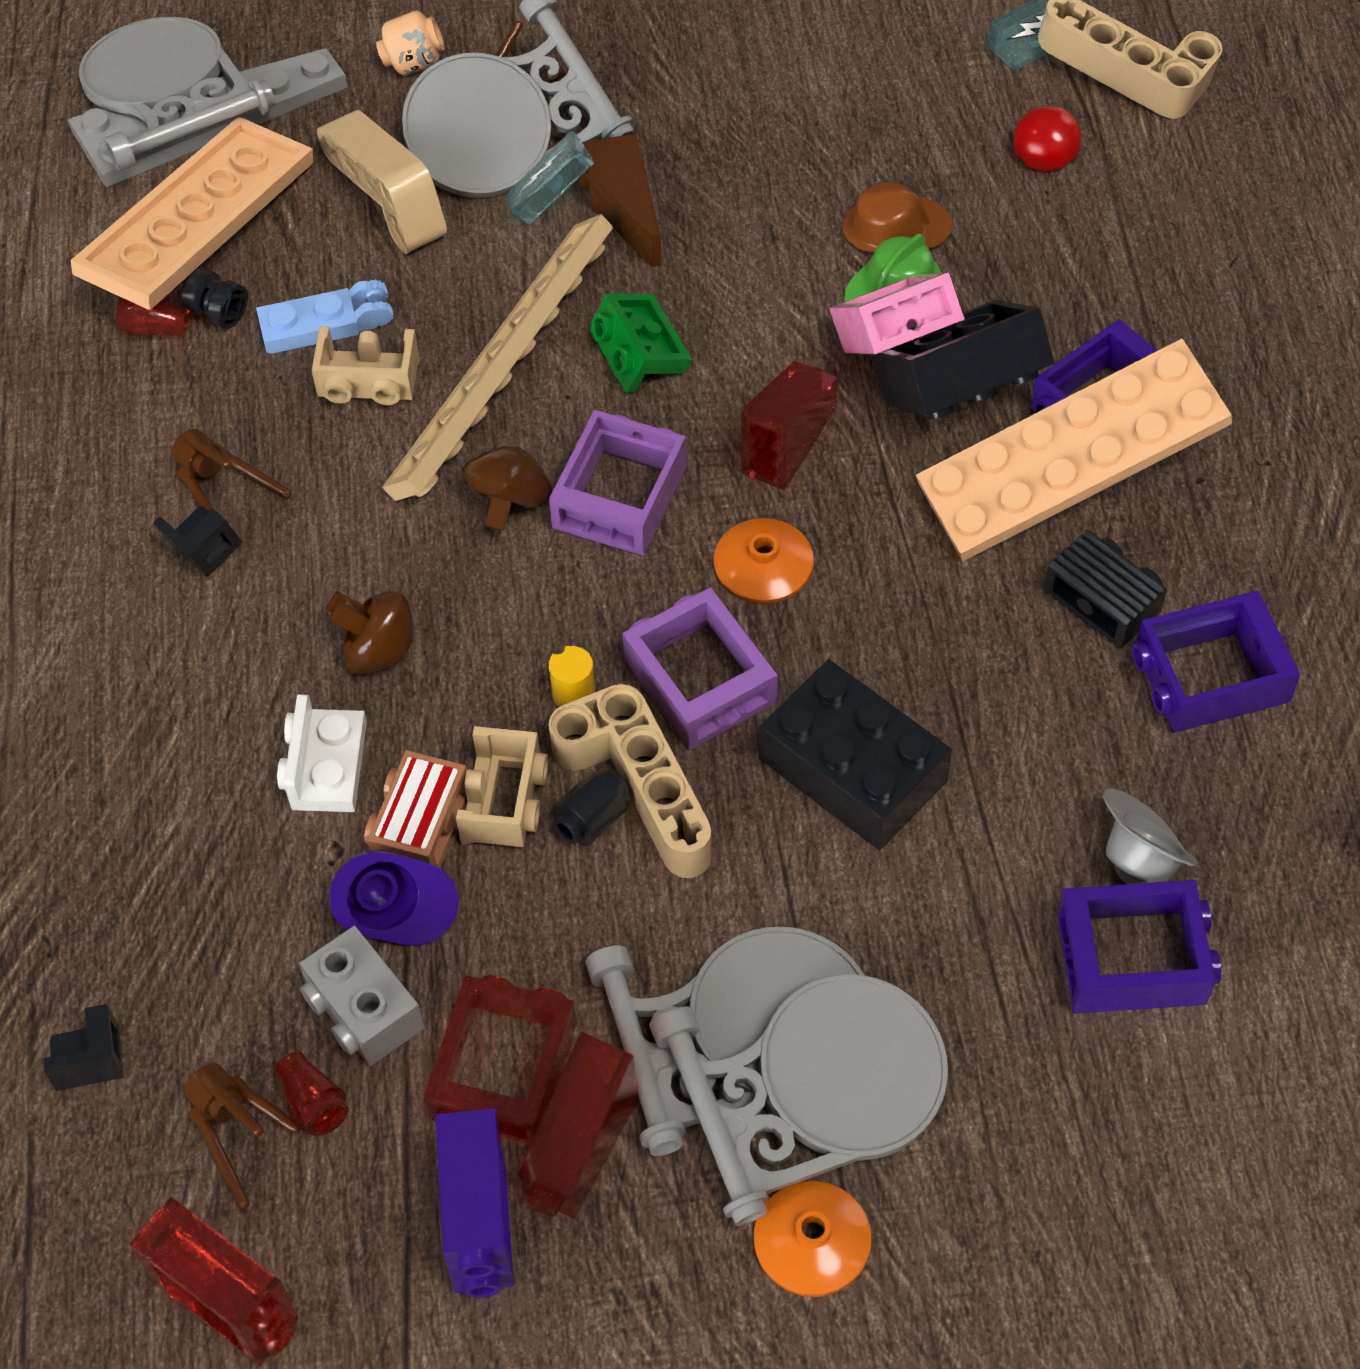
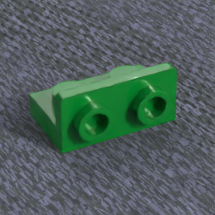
M605 294L592 319L590 331L625 393H635L645 374L686 372L692 358L654 294Z

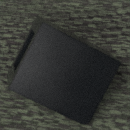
M199 506L176 529L160 516L153 522V525L168 543L207 577L242 543L241 539L221 515L214 509L209 512L203 506Z
M108 1004L84 1008L86 1029L56 1034L50 1038L51 1057L44 1058L43 1063L44 1071L56 1091L124 1078L119 1026Z

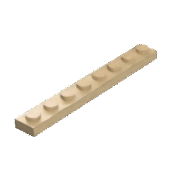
M602 214L574 225L382 488L395 501L414 495L421 497L431 490L438 480L436 472L443 462L454 457L462 448L464 442L461 440V437L466 430L477 424L487 413L488 407L485 405L493 394L503 389L511 380L512 373L510 370L513 365L536 345L534 336L540 328L548 325L558 315L560 309L557 305L560 300L581 283L583 279L580 275L581 271L586 265L597 259L605 249V245L602 242L613 229V226Z

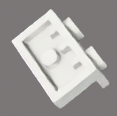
M297 695L295 712H288L285 718L286 744H290L288 758H280L277 773L278 787L280 790H286L292 810L355 812L367 725L365 711L312 709L309 695Z

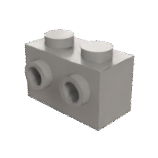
M355 925L299 963L306 984L300 987V991L309 1006L318 1016L324 1011L328 1013L336 1024L331 1028V1031L343 1050L349 1056L358 1052L369 1067L425 1029L418 1003Z

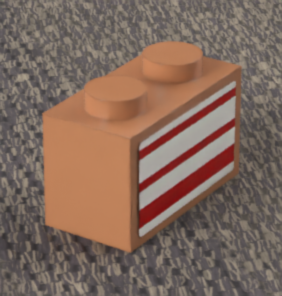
M405 750L398 769L391 768L384 785L385 799L379 813L373 812L368 819L364 841L369 845L370 852L384 851L426 861L441 868L457 829V810H464L467 804L465 793L466 765Z

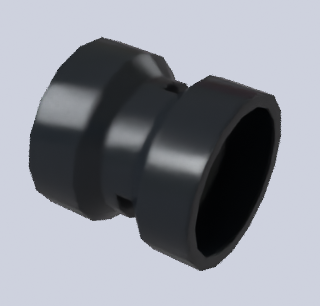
M202 267L193 272L188 278L182 292V306L185 310L197 316L208 315L209 320L213 324L229 329L234 327L243 316L247 307L248 291L244 286L234 281L227 280L223 282L219 274Z

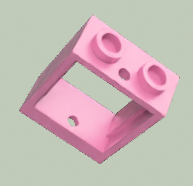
M949 273L914 275L829 308L844 353L877 354L964 320Z

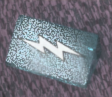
M1031 0L994 19L990 23L987 46L1013 71L1048 54L1039 45L1038 34L1049 0Z
M573 130L508 191L511 212L528 224H531L595 163Z

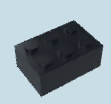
M993 300L963 312L964 320L880 353L871 354L885 403L904 409L907 413L924 415L926 419H936L954 411L953 405L967 399L974 402L994 396L997 393L996 388L1006 383L1021 384L1034 380L1039 376L1038 370L1055 364L1040 308Z
M830 659L818 668L759 726V760L879 851L948 782L952 748Z

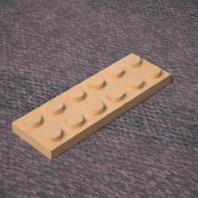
M238 116L72 258V274L151 310L312 165L313 148Z
M1182 338L916 474L918 484L961 560L965 561L1231 425L1232 415Z

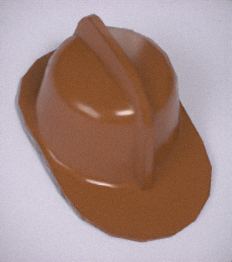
M893 181L876 183L865 189L858 196L857 205L849 210L843 221V233L846 240L856 249L866 252H874L881 242L890 237L904 236L913 238L919 233L924 235L926 246L929 249H933L947 241L952 234L953 220L943 206L928 198L919 197L903 184Z

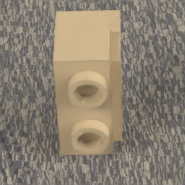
M320 326L312 365V375L317 396L325 397L334 403H346L351 398H372L375 402L382 405H393L399 400H412L417 366L420 362L415 329H405L403 339L404 353H381L378 335L372 331L360 333L358 352L334 351L329 326Z
M474 726L473 741L476 761L474 770L467 769L465 776L467 807L466 810L458 809L456 815L461 845L486 843L524 847L526 832H536L538 828L540 801L533 799L535 785L544 786L546 783L548 754L540 753L537 732ZM500 767L522 769L514 817L491 815Z

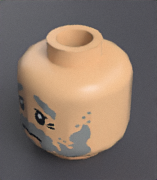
M417 10L386 21L382 26V40L376 42L378 53L385 67L393 65L394 69L403 76L429 68L439 61V52L445 50L444 41L435 19L432 16L426 18L422 12Z

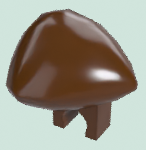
M501 446L484 452L468 461L462 468V474L475 494L487 497V495L492 496L484 525L504 530L512 502L517 503L518 507L529 510L549 501L553 492L552 485L541 466L531 454L519 447Z
M335 591L325 608L326 611L331 613L329 617L331 622L347 629L343 643L347 671L350 674H370L397 664L408 653L413 639L412 615L404 595L387 591L374 595L361 604Z

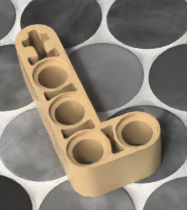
M1049 0L1038 34V43L1047 53L1153 112L1172 119L1186 115L1209 87L1222 53V44L1219 39L1205 31H1195L1188 34L1177 48L1172 51L1081 0Z
M358 109L317 128L318 140L328 160L382 207L389 232L402 253H410L447 234L445 219L428 169L417 156Z
M614 685L557 708L550 716L548 724L553 759L556 763L566 770L577 771L612 759L620 777L627 784L631 792V799L668 870L682 878H693L704 873L709 867L712 858L711 827L649 706L638 689L630 685ZM618 716H629V717H631V718H629V719H627V720H622V721H620V720H615V719H614V718H616V717H618ZM574 734L582 736L575 740L565 739L567 736ZM642 756L653 758L647 762H637L634 760ZM662 798L675 800L673 803L666 805L655 802ZM683 829L684 839L678 840V831Z

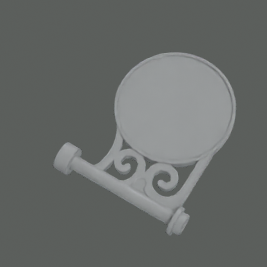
M523 0L519 9L528 23L531 25L540 23L548 36L545 42L531 52L514 57H498L486 53L456 54L431 65L411 86L402 113L403 140L405 147L424 163L434 185L449 193L468 198H489L502 195L524 184L562 149L564 150L552 162H556L582 147V142L596 140L599 137L604 139L635 133L632 127L634 124L632 117H620L554 14L559 7L557 0ZM557 50L569 71L560 81L548 83L541 79L539 72L543 69H548L547 78L550 80L558 76L559 64L554 58L549 57ZM531 67L530 75L523 69ZM544 95H546V96H554V97L550 100L549 106H548V104H547V101H546ZM567 104L578 105L584 109L589 116L588 126L575 136L547 150L551 125L558 132L570 133L574 132L581 122L582 114L576 106L572 105L569 107L568 115L572 118L571 120H564L559 115V109Z
M157 17L120 27L92 45L85 53L79 66L80 82L91 102L108 111L135 115L148 126L147 131L130 138H126L122 131L104 137L107 150L118 172L135 166V155L257 107L261 114L265 115L269 113L270 107L276 105L272 90L267 81L258 82L256 79H252L248 84L222 49L219 37L213 29L202 22L189 18ZM221 70L233 85L230 92H228L226 82L221 78H217ZM178 110H182L185 112V114L181 118Z
M792 927L760 928L738 935L720 946L706 960L698 975L684 987L664 996L640 999L631 997L626 980L633 975L634 968L626 947L619 945L608 946L590 954L585 964L591 983L596 987H605L648 1128L639 1136L641 1145L649 1148L650 1154L653 1156L673 1153L683 1146L682 1137L686 1132L685 1127L700 1124V1120L693 1104L683 1103L673 1094L671 1083L680 1071L671 1048H659L656 1043L645 1040L638 1017H652V1021L660 1014L683 1007L690 1002V1007L700 1028V1031L691 1038L698 1050L699 1059L704 1061L726 1059L752 1046L766 1031L772 1016L779 1006L799 988L828 976L841 974L864 975L853 958L834 942L810 931ZM759 1059L748 1068L759 1073ZM681 1075L679 1082L680 1092L683 1097L691 1100ZM716 1078L708 1079L712 1091L715 1089ZM745 1082L735 1084L736 1088L744 1089L743 1098L735 1103L723 1098L717 1100V1103L727 1108H741L752 1102L755 1094L752 1087Z
M841 974L828 976L799 988L779 1006L772 1016L766 1031L752 1046L726 1059L713 1061L699 1059L691 1038L700 1031L691 1007L684 1006L660 1014L649 1023L657 1047L671 1048L732 1200L723 1208L724 1214L727 1218H733L735 1226H742L765 1216L768 1213L765 1203L769 1200L768 1194L856 1161L878 1159L891 1155L910 1145L927 1129L937 1114L946 1092L948 1080L947 1055L942 1037L934 1021L926 1010L909 994L886 981L865 975ZM758 1059L759 1073L755 1070L748 1068ZM725 1077L722 1093L727 1101L735 1103L743 1098L744 1089L735 1087V1084L743 1082L752 1087L755 1094L754 1099L741 1108L723 1107L717 1103L708 1079ZM765 1101H767L773 1114H760L764 1108ZM763 1131L772 1132L778 1137L781 1146L778 1150L771 1149L768 1140L765 1138L760 1139L757 1146V1155L762 1162L769 1165H779L789 1159L795 1147L794 1138L810 1149L824 1155L784 1170L770 1172L761 1169L753 1161L750 1154V1142L755 1135Z

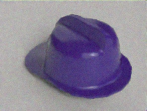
M373 851L352 857L338 869L330 885L329 905L333 917L345 930L355 925L363 936L400 945L420 946L437 940L450 929L458 912L459 897L454 882L443 869L426 861L394 853Z

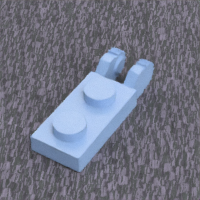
M370 279L368 282H357L350 290L345 288L257 307L256 310L266 352L273 354L314 345L317 343L320 326H329L333 341L359 335V332L375 329L378 326L382 327L389 322L391 323L394 315L392 307L387 302H382L385 301L388 294L385 283H382L381 280Z

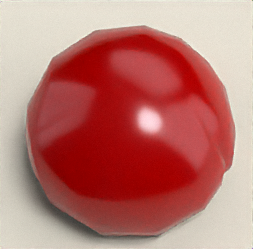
M1051 105L1033 108L1019 120L1013 136L1014 154L1029 168L1038 171L1050 172L1062 169L1078 157L1082 137L1079 124L1074 116L1064 108Z

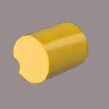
M565 646L563 653L552 654L549 660V674L552 698L558 707L595 693L593 660L586 650L577 646Z

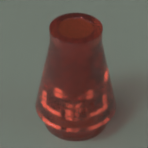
M120 297L116 312V328L126 330L128 336L175 335L184 337L188 325L189 310L179 308L163 300L151 310H148Z
M302 1052L287 1054L277 1063L275 1074L282 1084L296 1126L299 1129L307 1130L312 1136H322L332 1132L342 1124L348 1114V1106L346 1105V1093L311 1064Z

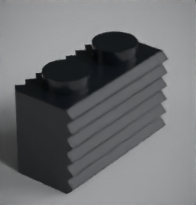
M1085 530L1082 536H1078L1076 541H1072L1069 547H1065L1062 553H1059L1055 559L1050 561L1044 584V590L1047 594H1052L1054 600H1059L1062 606H1067L1070 612H1075L1078 618H1083L1085 624H1090L1093 630H1098L1101 636H1106L1108 641L1114 642L1117 648L1125 646L1139 633L1142 620L1156 617L1162 611L1167 588L1163 586L1160 577L1153 570L1147 567H1137L1123 556L1121 548L1109 538L1100 539L1089 530Z

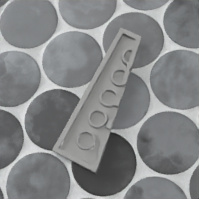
M327 48L240 71L248 84L252 79H256L258 82L267 81L276 103L275 106L269 108V113L262 115L257 107L135 155L136 165L120 172L116 169L109 155L104 137L122 131L126 138L145 132L148 126L143 120L132 114L93 108L87 110L83 115L68 119L79 145L105 187H108L202 148L238 116L258 125L348 87L344 72ZM226 76L218 77L226 82L228 92H230L233 85ZM178 110L181 118L185 114V112L182 110Z

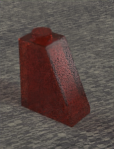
M793 361L757 394L741 412V473L785 491L836 409L838 377L832 376L820 368L809 367Z
M580 1033L519 1172L523 1195L526 1196L527 1203L534 1209L548 1216L555 1217L560 1212L575 1219L638 1102L634 1055L586 1033Z

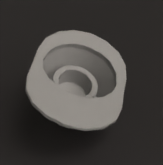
M1114 788L1104 790L1102 797L1115 818L1106 845V856L1114 864L1117 875L1124 883L1169 882L1185 864L1197 866V860L1184 849L1169 826L1152 809L1121 790Z

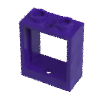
M1118 319L1035 378L1031 409L1037 413L1067 398V395L1105 368L1109 367L1114 372H1117L1158 350Z
M1259 590L1142 620L1137 642L1132 645L1135 665L1140 673L1146 672L1152 685L1151 694L1155 709L1160 716L1166 715L1173 733L1289 703L1300 677V672ZM1236 634L1257 679L1186 697L1165 652Z
M1196 880L1065 888L1062 890L1057 918L1073 1014L1207 1005L1214 984H1218L1221 981V963L1218 951L1209 950L1206 933H1210L1211 912L1208 901L1199 899ZM1180 913L1190 963L1189 970L1100 976L1090 919Z
M491 1108L435 1114L443 1254L455 1293L465 1292L470 1297L493 1296L498 1294L503 1287L514 1286L505 1152L496 1110Z

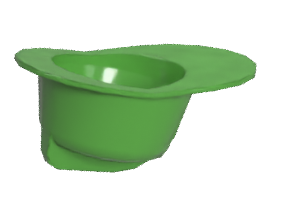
M919 233L913 238L904 236L890 237L881 242L871 259L847 285L844 302L914 275L942 273L938 264L934 261L929 248L926 246L924 235Z

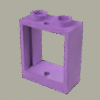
M594 410L549 498L552 528L645 556L687 467L686 436L677 434L667 428H656L635 422L623 415H611ZM603 452L662 469L643 509L584 492Z
M711 587L696 595H687L681 598L670 609L652 618H643L634 623L628 631L622 633L624 662L688 750L699 746L777 703L778 675ZM709 624L743 669L744 673L688 702L653 653Z

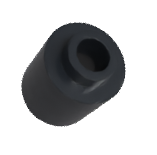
M602 768L597 773H588L553 806L554 828L565 841L571 844L591 845L625 813L626 803L631 799V792L627 784L618 774L607 768Z

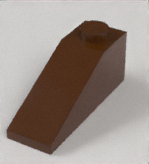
M636 134L582 142L583 161L576 162L579 188H588L592 207L599 214H602L613 228L652 267L662 266L660 231Z

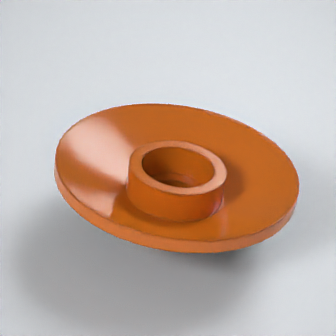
M751 519L733 526L720 538L714 551V570L721 585L735 597L751 603H776L794 596L807 584L813 571V551L807 538L794 526L776 519ZM759 550H767V551H770V552H768V553H760V552H758V551H759Z
M803 1181L780 1189L765 1203L768 1213L756 1220L754 1248L763 1271L778 1286L801 1296H826L846 1288L861 1274L866 1266L871 1250V1229L864 1210L849 1193L829 1183ZM808 1223H817L823 1228L824 1233L819 1238L811 1239L803 1234L802 1228Z

